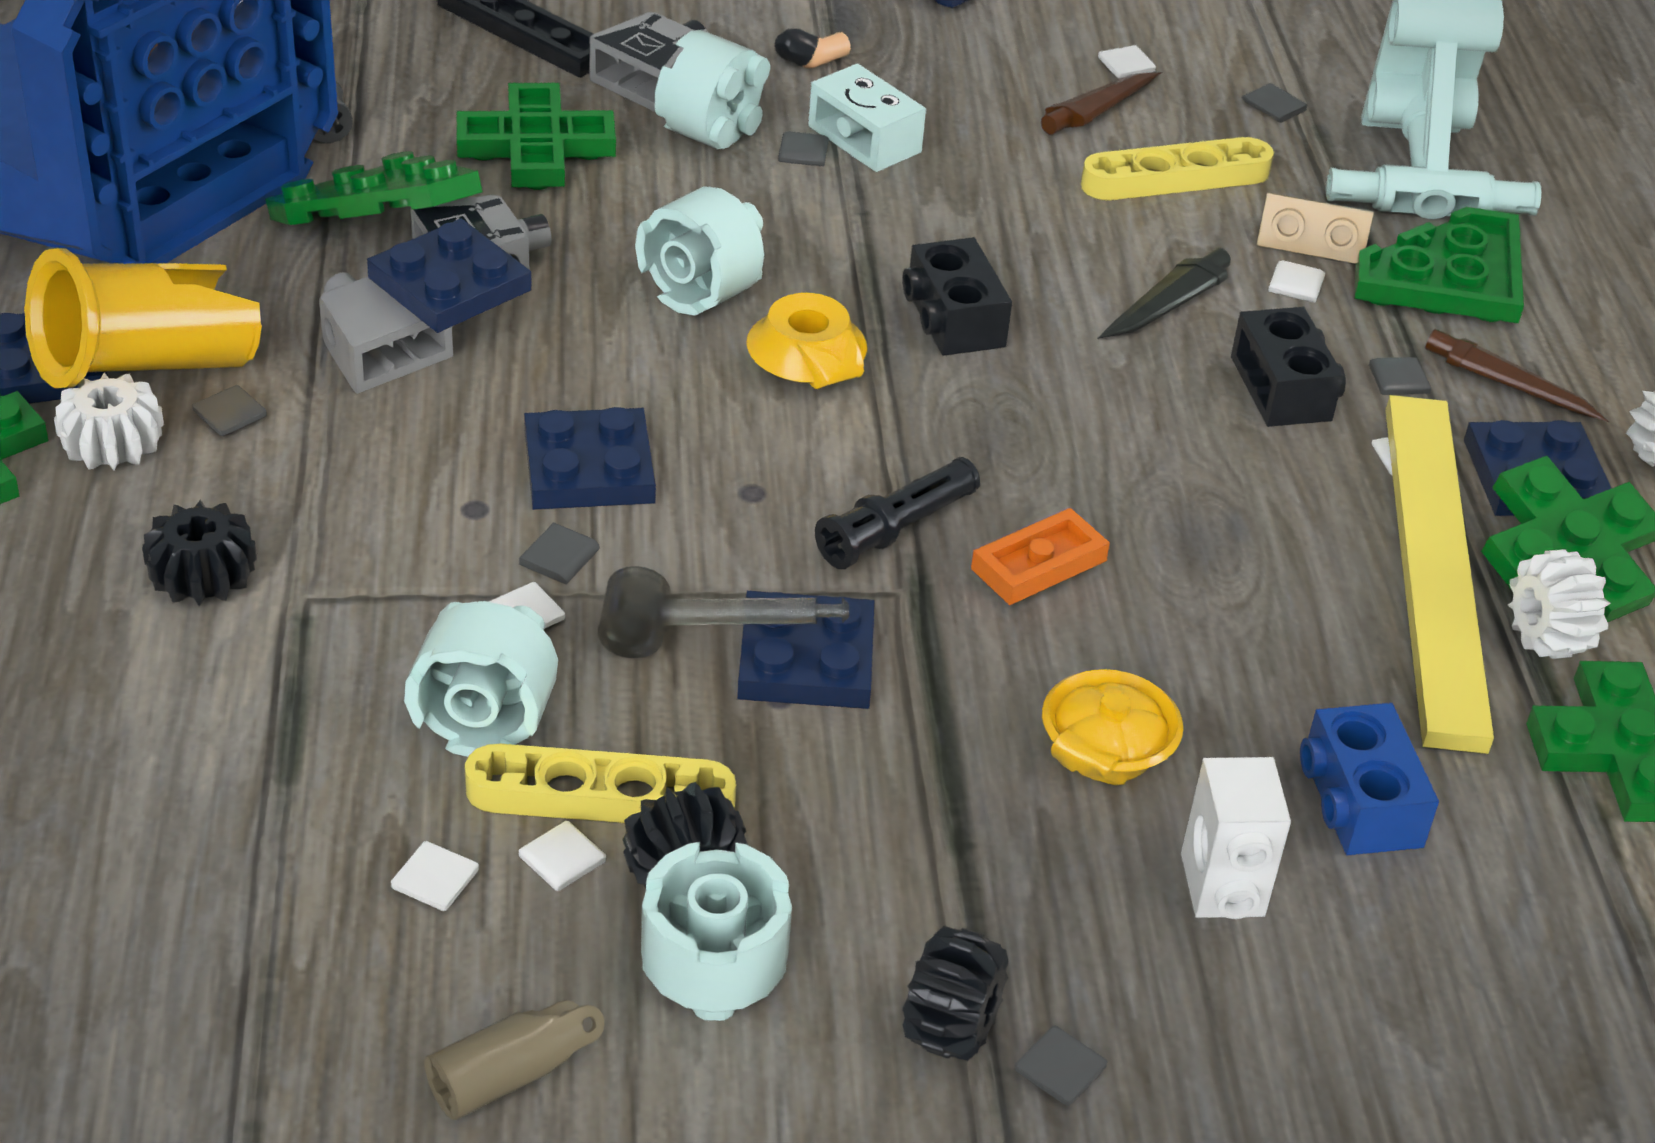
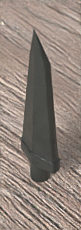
M1216 248L1203 258H1185L1176 265V268L1119 316L1097 339L1135 332L1213 286L1221 284L1228 278L1227 271L1225 270L1231 263L1228 252L1223 248Z

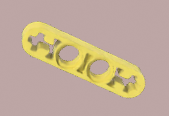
M1239 137L1099 152L1091 154L1085 159L1081 187L1087 195L1093 198L1118 200L1258 184L1264 182L1269 177L1274 151L1268 143L1260 139Z
M488 744L473 751L465 762L466 797L476 808L491 813L625 823L624 820L630 815L641 812L642 800H657L665 795L666 787H674V792L684 790L693 782H696L702 790L710 787H720L725 798L732 802L735 809L736 781L734 774L727 766L708 759L513 744ZM493 775H502L500 781H491ZM569 775L577 777L584 784L573 791L563 792L553 789L548 785V782L553 778ZM527 776L535 777V785H527ZM628 781H641L650 785L653 790L649 794L640 797H631L622 794L617 788Z

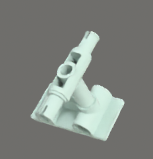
M1502 0L1392 1L1361 120L1364 126L1401 128L1405 138L1409 140L1411 166L1383 164L1381 167H1377L1375 172L1342 170L1331 167L1326 183V199L1328 202L1372 203V207L1379 212L1417 214L1426 219H1439L1444 216H1451L1452 212L1464 207L1529 214L1531 216L1537 215V208L1540 207L1541 185L1539 182L1495 180L1493 175L1485 171L1449 169L1448 165L1451 133H1457L1461 129H1471L1475 123L1479 98L1478 73L1485 52H1496L1502 37L1504 22Z

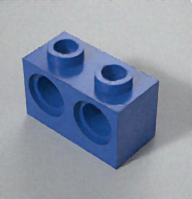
M1393 703L1316 709L1309 736L1301 742V766L1305 776L1313 778L1321 796L1324 821L1328 828L1335 829L1346 856L1424 848L1439 800Z

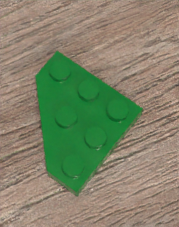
M404 151L382 157L383 166L365 170L364 165H353L332 171L333 180L314 184L313 179L286 183L281 186L282 194L265 198L270 220L286 225H296L313 221L312 211H317L320 217L339 215V219L381 214L385 211L383 202L387 201L391 208L411 206L412 210L434 207L482 193L483 190L478 170L459 167L456 165L455 160L436 162L432 155L414 157L413 151Z
M1464 207L1452 212L1449 222L1437 227L1427 222L1398 234L1397 241L1393 245L1382 249L1378 245L1373 244L1359 250L1355 267L1354 299L1369 301L1380 306L1392 304L1423 309L1433 314L1452 313L1477 317L1487 322L1505 321L1519 324L1524 308L1519 214Z

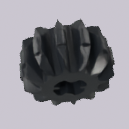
M200 499L193 508L185 509L179 505H173L171 516L160 515L153 517L152 529L144 534L145 544L142 546L144 564L147 565L148 577L153 582L155 591L168 592L173 603L191 597L200 606L205 598L213 596L226 601L229 589L247 588V578L250 572L255 570L254 562L257 560L255 541L251 538V530L246 523L245 515L231 514L226 503L219 504L213 508H207Z
M696 782L690 783L684 790L672 792L667 787L665 795L657 800H642L641 812L632 814L624 820L626 834L622 839L626 849L623 853L630 873H634L637 883L643 884L645 888L648 873L666 854L689 843L700 842V852L716 849L735 852V843L748 845L744 836L746 828L739 811H735L732 802L725 798L720 787H710L702 790Z
M943 926L925 943L923 955L919 961H916L913 978L907 986L909 989L908 997L902 1009L905 1017L902 1024L905 1037L921 1045L927 1052L947 1059L955 1057L968 1061L977 1054L979 1048L986 1043L988 1032L991 1026L995 1024L996 1013L1003 1001L1002 993L1008 979L1006 969L1009 963L1006 950L1001 948L1000 944L985 938L984 934L966 928L958 930Z

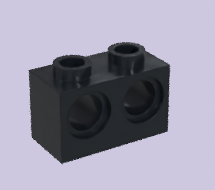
M975 237L912 245L910 268H905L902 275L904 294L907 301L914 302L920 313L924 333L932 335L942 356L1006 347L1012 300Z
M1305 307L1241 311L1231 358L1267 427L1333 421L1338 397H1342L1345 392V373L1342 365L1334 360L1326 346L1322 330L1316 328Z

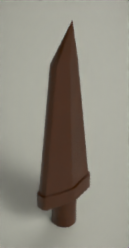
M1162 72L1132 74L1062 103L1053 104L1045 109V116L1041 119V126L1050 135L1064 128L1084 126L1150 83Z
M1434 329L1428 338L1425 349L1446 358V363L1467 369L1573 412L1609 422L1584 398L1478 346L1477 343L1466 338L1459 340L1437 329Z

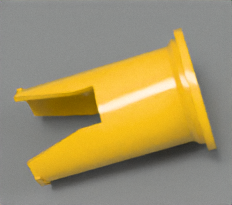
M66 248L44 250L34 262L27 282L24 307L26 337L32 360L41 378L53 388L76 387L86 376L87 372L243 367L249 360H253L259 346L262 328L260 303L214 290L218 279L227 270L225 264H82L79 258Z

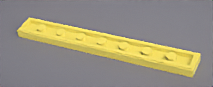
M1389 395L1385 412L1422 747L1489 754L1494 734L1448 402Z

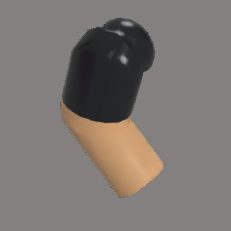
M797 28L787 29L779 34L774 44L775 51L781 58L789 59L793 63L808 69L847 56L851 49L850 41L843 32L819 38Z

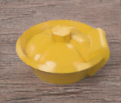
M795 293L778 299L770 307L767 316L756 322L747 336V349L752 359L769 373L785 380L810 383L814 389H820L834 383L861 377L864 373L863 361L867 354V342L863 333L851 322L848 311L840 302L822 294Z
M1100 669L1071 675L1061 680L1049 691L1042 707L1043 724L1047 734L1053 741L1051 746L1052 756L1071 772L1077 770L1085 777L1111 785H1123L1127 780L1143 774L1149 767L1166 760L1178 748L1183 736L1182 716L1174 701L1152 682L1124 671Z

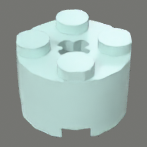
M703 30L690 31L675 44L683 48V50L678 55L672 69L663 66L660 71L655 90L656 115L665 118L666 124L664 127L715 149L728 148L743 133L749 136L753 135L761 123L763 112L758 104L763 84L770 72V63L767 58L758 55L754 50Z
M701 187L655 210L649 219L641 222L637 230L635 242L638 267L641 273L650 271L655 283L664 292L656 296L663 304L678 313L688 315L700 314L748 289L762 278L764 249L760 231L763 227V219L753 204L748 202L742 203L738 198L721 188Z
M487 601L449 603L439 613L437 620L429 630L406 679L404 702L413 723L420 729L424 721L433 732L449 740L445 748L446 750L466 757L477 748L488 744L516 745L527 739L530 735L533 736L555 684L558 667V657L551 638L544 632L545 623L543 618L526 606H515L512 608Z
M695 842L666 854L648 873L646 893L642 903L641 955L643 959L642 970L646 973V976L662 995L685 1008L693 1009L694 1013L703 1020L724 1021L730 1018L735 1010L743 1009L768 996L786 972L792 905L788 895L789 882L787 875L771 857L741 843H735V852L718 849L700 852V842Z

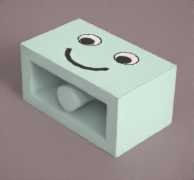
M858 63L811 82L808 126L819 134L827 136L832 143L873 171L878 172L922 152L926 108Z

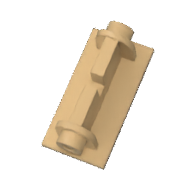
M1267 192L1257 245L1356 264L1359 250L1367 246L1374 212Z

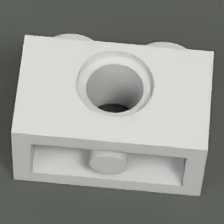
M1274 757L1203 758L1181 851L1196 918L1226 917L1240 919L1245 917H1265L1291 824Z

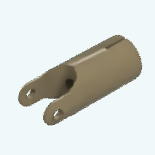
M569 1000L559 1001L540 1011L516 1012L426 1056L424 1066L428 1083L445 1114L452 1120H458L549 1074L560 1064L568 1060L574 1051L597 1040L604 1030V1016L595 1006H579ZM590 1017L593 1022L592 1028L589 1031H584L583 1021L585 1018Z

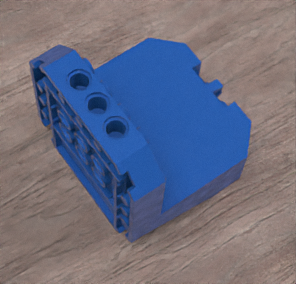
M25 0L15 20L6 24L0 23V233L53 248H66L72 253L108 263H167L266 204L265 198L282 194V185L305 179L314 163L312 160L304 157L318 129L329 133L338 115L330 0H243L240 4L241 0ZM156 44H158V46L155 47L154 50L151 52L150 57H149V60H148V56H149L150 51L152 50V48H153Z

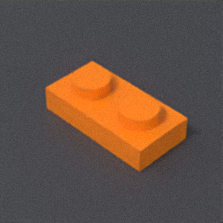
M1070 507L973 550L971 570L1008 605H1012L1106 562L1110 542Z

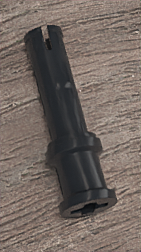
M957 457L951 463L922 478L914 480L910 484L884 497L880 495H866L856 501L852 510L840 516L829 514L817 521L815 540L818 549L830 565L837 569H846L855 564L859 555L873 547L884 549L892 545L899 536L901 529L933 514L966 495L975 493L976 489L980 486L979 473L969 459Z

